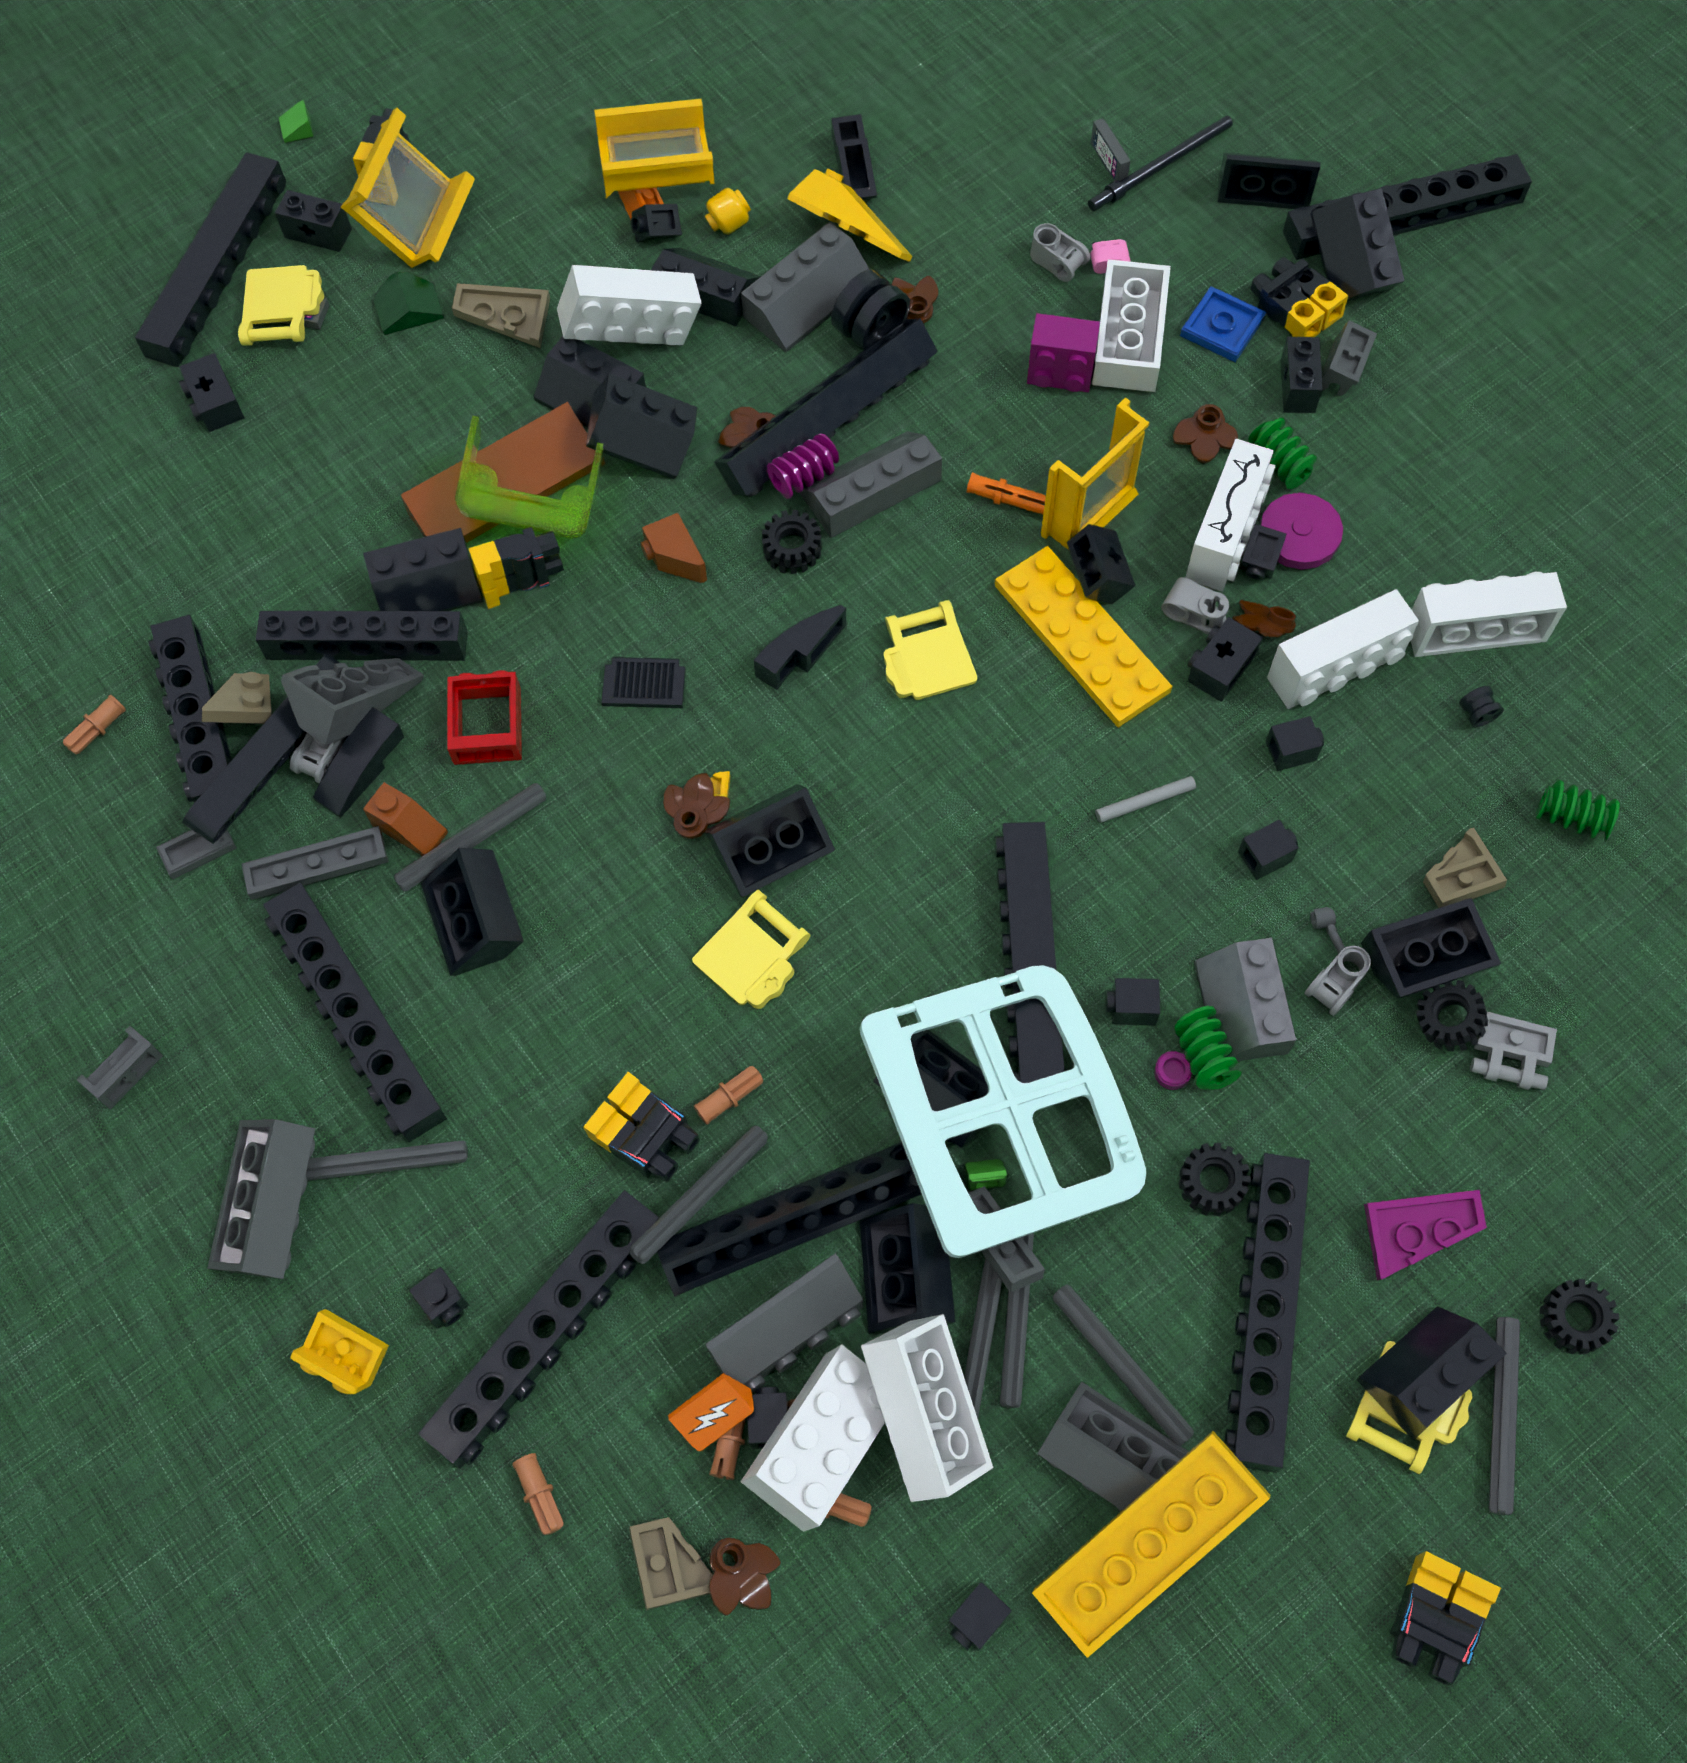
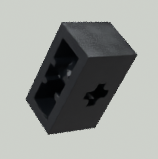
M290 190L286 191L275 212L284 238L337 252L341 251L352 230L347 213L341 208V203Z
M1287 337L1280 360L1283 413H1315L1323 391L1319 337Z
M215 353L179 366L184 377L183 380L179 381V384L186 398H193L194 403L189 404L197 423L204 421L208 431L212 432L245 418Z
M1088 524L1066 542L1085 598L1114 604L1135 587L1116 531Z
M1228 617L1221 627L1215 625L1206 639L1208 645L1204 650L1197 649L1187 665L1191 668L1187 682L1222 702L1258 654L1263 637Z

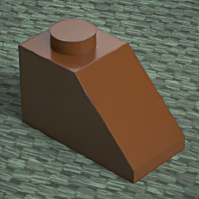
M678 513L642 527L644 541L640 542L642 551L647 560L653 559L659 571L699 583L707 581L705 562Z
M383 782L363 808L372 827L379 826L382 833L421 856L436 848L448 833L447 829L417 802Z

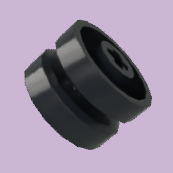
M867 269L855 276L840 293L831 314V324L846 338H852L855 345L865 350L907 319L910 310V298L898 287L890 285L887 279L877 271Z

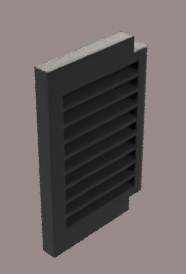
M613 657L612 665L605 664L602 706L683 708L686 668L685 666H679L680 659Z

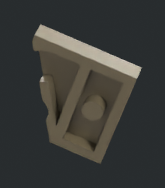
M256 672L234 673L202 707V722L264 724L271 716L269 674H259Z
M1473 827L1465 833L1464 838L1455 847H1451L1440 863L1435 864L1428 871L1423 883L1438 908L1465 899H1474L1503 889L1507 879Z
M669 1517L629 1527L646 1611L710 1594L709 1583L713 1574L702 1562L700 1555L692 1545L688 1544L682 1537L680 1530Z

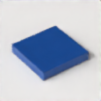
M1210 286L1181 329L1180 336L1236 363L1265 319L1266 312Z

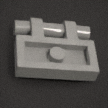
M1487 1012L1488 1026H1484L1486 1033L1483 1037L1477 1035L1478 1043L1475 1044L1474 1049L1489 1052L1488 1059L1486 1061L1474 1057L1471 1061L1470 1072L1482 1074L1484 1079L1494 1082L1497 1079L1516 1083L1518 1088L1529 1090L1531 1087L1545 1090L1548 1076L1535 1073L1536 1065L1548 1067L1552 1063L1557 1029ZM1503 1056L1522 1061L1521 1068L1502 1065Z

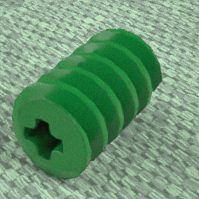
M1284 418L1264 422L1253 430L1249 435L1248 442L1274 450L1270 464L1276 465L1274 472L1278 473L1277 476L1280 481L1285 482L1287 489H1295L1309 478L1317 457L1315 454L1305 457L1309 452V447L1307 445L1298 447L1301 443L1299 436L1290 438L1294 431L1292 427L1283 429L1286 424Z
M1557 780L1551 787L1549 784L1545 789L1538 805L1535 819L1539 820L1545 812L1550 813L1549 824L1553 825L1559 817H1563V829H1567L1573 822H1577L1578 834H1581L1588 826L1591 827L1590 838L1595 839L1602 831L1605 832L1604 841L1606 842L1617 821L1620 803L1617 799H1612L1606 805L1605 795L1598 794L1592 800V792L1588 789H1585L1578 796V787L1574 784L1564 791V782Z
M1204 1006L1190 1011L1180 1018L1174 1027L1175 1034L1180 1038L1179 1044L1185 1050V1059L1190 1063V1071L1195 1076V1083L1198 1088L1203 1090L1224 1088L1235 1082L1242 1074L1239 1070H1231L1237 1065L1238 1061L1235 1057H1226L1233 1049L1230 1044H1222L1227 1039V1035L1224 1031H1217L1222 1023L1219 1019L1212 1018L1217 1012L1214 1006Z

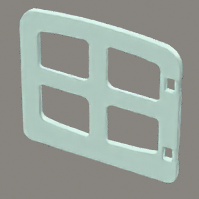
M1044 965L1031 966L1005 976L994 977L919 999L900 1007H892L866 1016L862 1021L860 1035L942 1248L949 1256L962 1258L1120 1204L1136 1196L1144 1186L1146 1167L1112 1072L1065 977L1054 968ZM1017 982L1021 992L1005 997L1001 986ZM1035 998L1043 1002L1073 1060L1074 1068L1030 1083H1021L1012 1072L990 1018V1011ZM914 1012L918 1023L901 1028L897 1017ZM960 1022L966 1030L988 1085V1094L982 1098L951 1108L933 1111L916 1064L911 1036L945 1024ZM1084 1096L1091 1103L1106 1146L1111 1170L1106 1175L1062 1188L1056 1180L1032 1117L1037 1110ZM990 1125H1000L1007 1132L1030 1189L1031 1200L990 1214H983L977 1210L964 1187L945 1145V1141Z

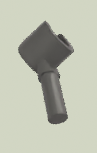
M1329 907L1314 909V912L1310 913L1313 928L1326 927L1327 934L1339 954L1345 946L1335 927L1336 916L1334 910Z

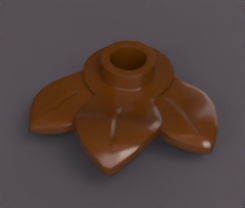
M928 275L914 286L895 277L891 285L898 287L910 298V310L907 319L921 318L923 323L929 321L933 315L932 304L938 298V287L934 279Z
M1213 404L1203 405L1194 413L1192 418L1181 420L1173 434V442L1175 444L1191 445L1192 455L1201 463L1213 460L1217 456L1220 447L1232 449L1235 439H1238L1236 429L1225 422L1222 410Z
M739 407L730 412L733 423L727 425L722 430L718 443L721 446L733 448L775 417V415L769 412L759 413L752 407Z
M1240 600L1239 605L1245 614L1233 616L1232 618L1248 629L1258 631L1262 636L1271 638L1292 633L1296 627V615L1292 611L1279 606L1269 608L1259 603Z
M700 773L688 780L684 789L677 785H668L664 793L663 804L667 814L674 818V828L677 833L684 838L694 839L702 836L708 825L718 823L724 819L730 807V799L724 796H714V787L707 773ZM695 816L692 824H685L688 818Z
M724 1538L718 1541L710 1553V1565L714 1574L709 1583L710 1597L718 1611L728 1616L735 1609L738 1602L751 1609H768L771 1605V1590L766 1575L774 1571L781 1564L777 1555L769 1547L761 1543L744 1545V1543L735 1538ZM723 1554H731L735 1559V1565H726L723 1561Z

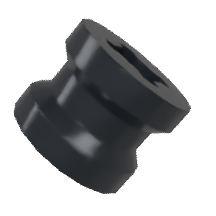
M1490 686L1476 688L1466 694L1459 702L1462 710L1468 711L1470 715L1469 721L1474 728L1489 724L1504 711L1501 704L1494 701V693Z

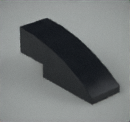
M861 114L832 118L831 133L839 173L844 176L842 183L850 186L862 200L877 198L867 137L865 138Z
M838 605L821 611L784 631L754 659L755 677L777 690L796 666L808 673L847 625L846 608Z
M372 707L332 760L313 796L314 800L341 818L385 769L383 760L404 738L399 724Z

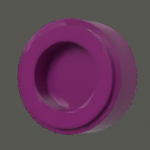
M1176 1051L1166 1052L1161 1055L1154 1068L1157 1082L1169 1090L1183 1088L1187 1085L1192 1075L1190 1063L1185 1059L1184 1054Z

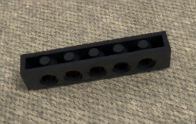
M260 611L256 642L266 660H320L324 655L329 654L336 660L399 658L401 660L465 661L468 631L460 611Z
M189 614L150 626L153 639L149 640V646L155 660H159L160 667L155 668L161 687H165L167 694L162 696V701L169 716L172 715L173 724H169L171 737L175 744H179L180 752L176 753V760L181 772H185L187 781L183 782V789L188 801L196 802L232 761L223 723L202 722V707L215 694V689L200 630ZM204 739L201 743L195 744L197 741ZM212 767L208 772L201 774L205 769Z

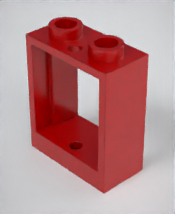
M498 670L491 674L475 675L473 673H462L458 676L447 677V750L454 765L522 760L521 687L516 672ZM509 696L510 733L462 736V700Z

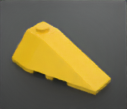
M827 168L825 173L814 169L789 193L788 200L820 217L838 223L839 227L864 237V240L908 262L911 261L913 256L850 186L842 183L844 176L829 168Z

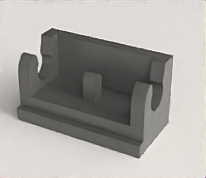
M1348 320L1335 338L1323 367V391L1329 387L1330 383H1337L1340 385L1337 395L1341 396L1352 385L1356 386L1377 333Z
M131 1026L125 1030L129 1036L87 1079L82 1074L76 1079L110 1110L163 1057L149 1041Z

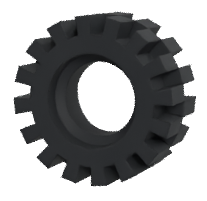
M787 510L781 511L782 517L779 518L777 514L771 516L772 523L767 520L765 530H762L765 559L767 562L770 561L771 567L774 569L779 565L781 573H786L787 568H790L791 574H797L796 568L799 567L803 573L808 570L807 563L813 567L816 564V558H820L822 550L820 527L817 526V521L814 518L809 520L808 513L803 512L800 517L798 510H793L792 515H788ZM789 535H797L804 539V544L795 549L784 548L779 542L782 538Z
M1457 980L1456 986L1452 985V982L1445 983V987H1433L1434 991L1432 993L1428 990L1422 993L1424 1000H1418L1417 1006L1419 1010L1416 1011L1417 1018L1426 1039L1430 1043L1433 1041L1435 1047L1442 1049L1443 1045H1445L1447 1051L1454 1052V1046L1459 1045L1461 1051L1466 1050L1465 1043L1470 1041L1474 1046L1478 1043L1477 1035L1483 1037L1486 1033L1484 1026H1488V1013L1479 992L1476 993L1475 987L1471 984L1466 988L1464 981ZM1460 1005L1465 1008L1467 1015L1465 1020L1459 1025L1445 1026L1438 1020L1439 1012L1446 1006Z
M1208 1143L1203 1144L1200 1149L1195 1148L1191 1151L1180 1170L1178 1184L1179 1189H1183L1182 1197L1184 1201L1187 1199L1191 1201L1189 1206L1195 1210L1196 1207L1202 1209L1201 1214L1207 1215L1209 1212H1213L1214 1216H1220L1224 1211L1227 1214L1241 1203L1248 1191L1251 1176H1247V1173L1250 1169L1248 1164L1243 1165L1241 1162L1244 1157L1240 1153L1237 1155L1232 1153L1234 1148L1228 1145L1226 1149L1221 1148V1143H1214L1213 1147H1209ZM1209 1166L1221 1168L1228 1177V1187L1218 1193L1208 1191L1201 1184V1171Z
M1577 1279L1574 1282L1572 1280L1566 1281L1552 1290L1544 1298L1543 1302L1545 1304L1540 1307L1539 1314H1544L1540 1324L1541 1327L1547 1326L1549 1331L1545 1335L1548 1340L1554 1337L1557 1340L1554 1346L1559 1349L1565 1346L1567 1347V1353L1574 1354L1579 1351L1580 1355L1595 1351L1607 1344L1612 1339L1611 1335L1615 1334L1619 1327L1614 1325L1619 1320V1313H1613L1612 1309L1617 1307L1615 1300L1608 1302L1605 1298L1610 1294L1606 1289L1598 1291L1597 1287L1599 1284L1593 1281L1585 1284V1279ZM1574 1302L1581 1303L1591 1311L1593 1323L1589 1330L1579 1331L1569 1325L1565 1317V1310L1568 1304Z

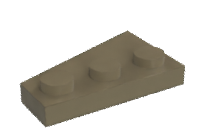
M457 283L452 311L457 318L541 348L550 294L549 290Z

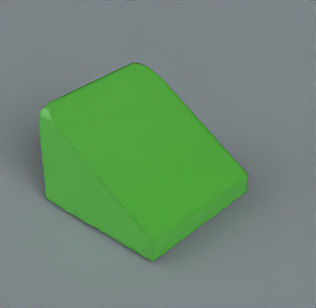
M304 100L295 104L279 117L284 143L314 137Z
M994 1159L965 1163L968 1190L972 1191L984 1186L986 1189L997 1188L1005 1185L1007 1173L1002 1160Z

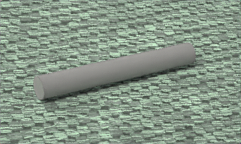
M1189 776L1095 810L1099 823L1191 791L1196 789V783L1194 778Z

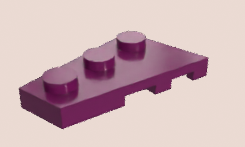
M1480 1190L1364 1204L1377 1281L1487 1228Z

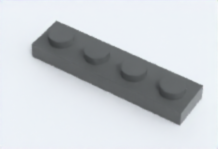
M377 826L242 863L241 865L247 894L253 900L286 891L300 882L304 886L389 862L382 831Z

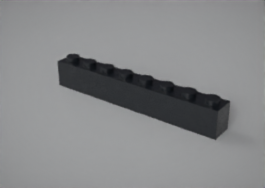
M248 152L244 154L135 336L145 358L179 367L183 358L189 354L197 334L203 330L207 317L212 309L217 306L221 293L226 285L231 282L235 269L244 260L252 240L258 236L259 229L266 216L270 215L273 204L279 194L285 189L286 179L279 161Z
M921 318L905 319L714 461L733 495L747 497L756 495L764 488L763 483L770 479L767 465L773 459L782 457L784 453L792 451L796 446L803 445L809 439L813 440L814 436L820 433L826 435L829 439L836 434V428L856 420L860 416V410L880 402L884 397L882 394L889 388L899 387L906 382V376L909 373L926 367L930 363L929 358L935 355L938 350Z
M1045 822L1003 823L1001 836H995L996 857H1002L1003 868H997L998 890L1004 889L1005 901L999 902L1000 922H1007V934H1002V955H1009L1010 967L1004 968V976L1031 966L1041 965L1054 968L1057 971ZM1017 982L1004 985L1005 989H1011V994L1021 992ZM1034 998L1006 1006L1007 1023H1014V1036L1008 1037L1009 1057L1016 1058L1017 1071H1012L1015 1078L1021 1083H1030L1064 1072L1062 1037L1043 1002Z

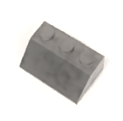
M1272 938L1236 942L1195 960L1194 964L1203 1005L1215 1007L1217 1012L1212 1018L1219 1019L1222 1023L1217 1031H1224L1227 1035V1039L1222 1044H1230L1233 1049L1226 1057H1235L1237 1061L1285 1055L1290 1052L1296 1037Z

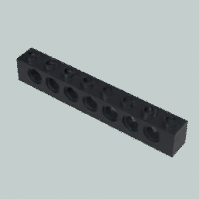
M1518 154L1507 157H1498L1479 164H1470L1451 171H1442L1419 179L1414 178L1391 186L1386 185L1381 188L1393 235H1398L1523 203L1532 180ZM1347 197L1327 200L1323 203L1298 207L1288 211L1283 234L1296 260L1320 254L1310 213Z
M298 883L264 903L263 905L270 915L264 921L275 937L281 934L286 944L282 945L281 949L291 964L298 962L303 971L297 974L308 992L316 991L320 999L314 1003L325 1021L329 1018L333 1019L337 1027L331 1031L342 1049L347 1046L350 1047L354 1056L349 1061L358 1076L361 1078L367 1075L372 1084L366 1088L377 1107L384 1103L390 1113L384 1119L393 1134L397 1136L402 1133L410 1143L447 1120V1117L302 883ZM306 924V928L302 932L293 933L298 926ZM323 952L320 959L310 961L313 954ZM341 979L337 987L327 989L328 984L332 980ZM358 1007L357 1012L353 1016L343 1017L349 1008ZM376 1035L375 1040L370 1045L361 1046V1042L366 1036ZM393 1064V1068L388 1074L378 1075V1071L383 1065ZM404 1092L411 1093V1097L406 1103L396 1104V1099L400 1094Z
M901 1142L673 1235L657 1253L675 1297L922 1195Z
M1264 1153L1258 1164L1253 1163L1250 1174V1186H1254L1256 1189L1255 1199L1249 1200L1246 1214V1222L1252 1223L1251 1237H1245L1243 1246V1259L1249 1261L1247 1275H1241L1239 1285V1297L1245 1298L1244 1312H1238L1236 1318L1235 1335L1241 1336L1240 1351L1234 1350L1232 1357L1231 1373L1237 1375L1236 1390L1231 1389L1229 1392L1227 1412L1233 1414L1232 1429H1226L1224 1443L1246 1468L1277 1473L1283 1468L1310 1160ZM1277 1190L1281 1192L1285 1198V1204L1272 1202L1268 1196V1191ZM1272 1226L1277 1228L1282 1235V1241L1270 1240L1265 1234L1264 1227ZM1269 1263L1275 1266L1278 1271V1278L1269 1279L1264 1276L1261 1271V1264ZM1267 1301L1271 1303L1275 1309V1316H1263L1257 1308V1302ZM1254 1339L1266 1340L1271 1346V1355L1262 1356L1258 1354L1254 1349ZM1259 1377L1263 1379L1268 1386L1267 1395L1262 1396L1254 1393L1250 1387V1378ZM1248 1416L1258 1417L1263 1422V1435H1254L1247 1429L1246 1419Z
M624 1190L418 1434L458 1468L461 1469L465 1463L467 1465L472 1464L483 1451L484 1446L482 1442L491 1432L497 1433L510 1418L508 1411L518 1400L523 1402L532 1393L536 1386L534 1380L543 1369L548 1371L557 1363L562 1355V1352L559 1350L568 1339L575 1340L582 1333L587 1325L585 1319L593 1309L599 1310L607 1303L612 1295L610 1289L618 1279L624 1280L632 1273L637 1265V1261L630 1254V1247L659 1217ZM627 1232L632 1235L628 1245L620 1248L612 1245L613 1239L617 1234ZM601 1261L607 1264L606 1270L601 1276H588V1269L593 1263ZM571 1291L580 1292L581 1300L576 1306L571 1308L563 1306V1299L567 1293ZM546 1321L555 1322L556 1329L550 1337H538V1328L542 1323ZM522 1351L529 1352V1363L524 1368L514 1369L512 1367L514 1356ZM494 1382H502L504 1384L503 1394L496 1400H487L486 1391L488 1387ZM468 1413H476L478 1418L476 1426L471 1431L462 1432L460 1429L461 1419Z

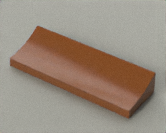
M566 402L402 493L401 498L408 515L424 537L461 528L467 543L605 465V461L599 451L586 447L588 434L569 403Z

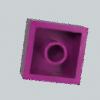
M1036 313L1030 348L1027 384L1067 389L1072 392H1089L1100 322Z

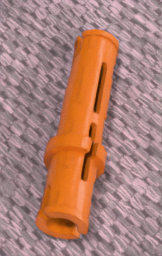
M972 472L967 485V493L994 500L993 503L1000 505L1002 502L1043 515L1046 495L1007 484L1008 480L1002 478L1000 481Z

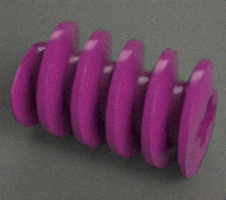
M820 433L814 436L813 440L809 439L803 445L796 446L792 451L784 453L782 457L773 459L767 465V472L774 487L783 497L789 499L793 496V490L797 493L803 491V484L810 487L813 485L814 479L817 481L823 480L824 473L827 475L833 474L835 470L833 463L837 464L839 462V453L833 442L826 435Z

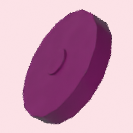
M1306 493L1286 494L1274 500L1264 511L1260 523L1261 526L1287 533L1277 562L1286 567L1301 570L1316 568L1331 560L1340 547L1344 529L1339 513L1329 502L1316 495Z

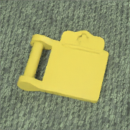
M305 265L248 270L246 274L242 322L238 329L241 345L252 346L253 342L282 339L303 342L305 339V315L318 314L320 303L325 297L321 287L322 279L317 270H308ZM291 321L290 326L253 329V324Z
M949 600L939 602L938 607L899 618L895 615L885 617V623L894 647L886 649L883 654L886 665V680L894 687L899 698L913 695L915 700H920L977 682L976 671ZM943 619L946 625L904 638L901 633L902 630Z
M756 890L729 921L692 958L694 965L739 1005H745L748 1002L756 1009L763 1008L771 999L779 997L783 993L785 984L794 975V969L787 960L799 951L811 936L803 927L798 929L766 901L767 896L760 890ZM757 911L785 935L789 941L782 947L749 917Z
M1388 1341L1384 1346V1349L1380 1357L1383 1356L1396 1343L1393 1341ZM1470 1389L1466 1391L1416 1438L1420 1443L1417 1450L1366 1425L1368 1415L1407 1434L1365 1390L1346 1437L1355 1442L1361 1439L1409 1464V1470L1420 1475L1427 1463L1434 1441L1436 1440L1444 1445L1452 1443L1456 1439L1458 1430L1468 1422V1406L1472 1400V1392Z

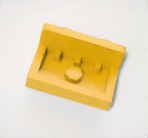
M324 1309L317 1313L304 1345L293 1350L290 1358L299 1363L300 1368L304 1372L321 1376L330 1381L333 1388L344 1394H357L372 1385L389 1345L329 1310Z

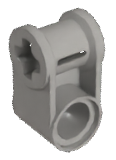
M1044 223L1035 228L1030 251L1031 259L1036 264L1053 273L1059 280L1063 282L1071 281L1075 275L1074 272L1081 265H1086L1089 262V250L1083 243L1073 239L1053 224Z
M1180 577L1173 585L1161 609L1170 619L1182 622L1205 634H1209L1215 625L1221 627L1226 621L1229 601L1222 593L1199 585L1189 578Z
M307 733L291 757L290 770L296 774L303 772L312 776L320 784L332 760L349 736L325 745Z
M1359 946L1345 947L1330 965L1320 972L1304 994L1308 998L1313 996L1330 1009L1329 1014L1334 1017L1351 997L1370 968L1371 959L1369 954ZM1351 961L1355 963L1359 968V972L1348 971L1344 967L1343 962Z

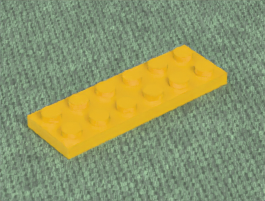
M1049 546L1044 547L995 579V587L1118 728L1171 693L1173 686L1096 600L1085 598L1080 581Z
M1212 1431L1036 1586L1032 1594L1088 1658L1264 1505L1271 1495L1217 1434Z

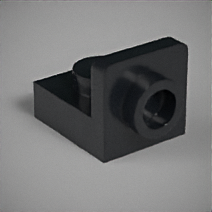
M650 204L643 205L632 211L631 228L633 233H635L636 242L681 236L678 205Z
M1254 524L1240 566L1241 570L1246 571L1245 575L1256 580H1264L1265 577L1272 579L1287 533Z
M439 1267L409 1290L427 1314V1318L437 1329L442 1325L448 1327L454 1324L463 1316V1310L469 1306L442 1267Z

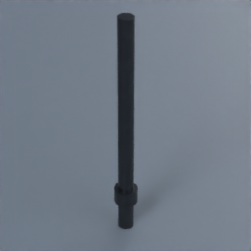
M1226 115L1121 181L1115 180L1108 184L1103 192L1088 200L1089 208L1092 211H1096L1109 202L1114 203L1123 198L1126 191L1232 127V119Z

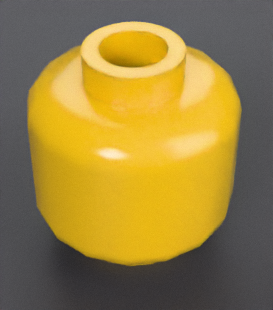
M725 188L707 201L706 208L709 213L704 217L714 232L720 229L723 234L730 235L748 222V212L751 211V208L738 189L733 191L731 188Z

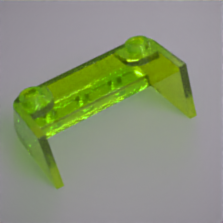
M472 415L455 495L456 505L460 513L469 518L521 529L532 527L533 531L540 533L553 531L555 536L569 539L582 536L587 530L595 503L603 463L604 444L597 442L588 487L581 485L571 486L564 491L561 500L497 487V475L492 468L475 463L481 438L479 417Z

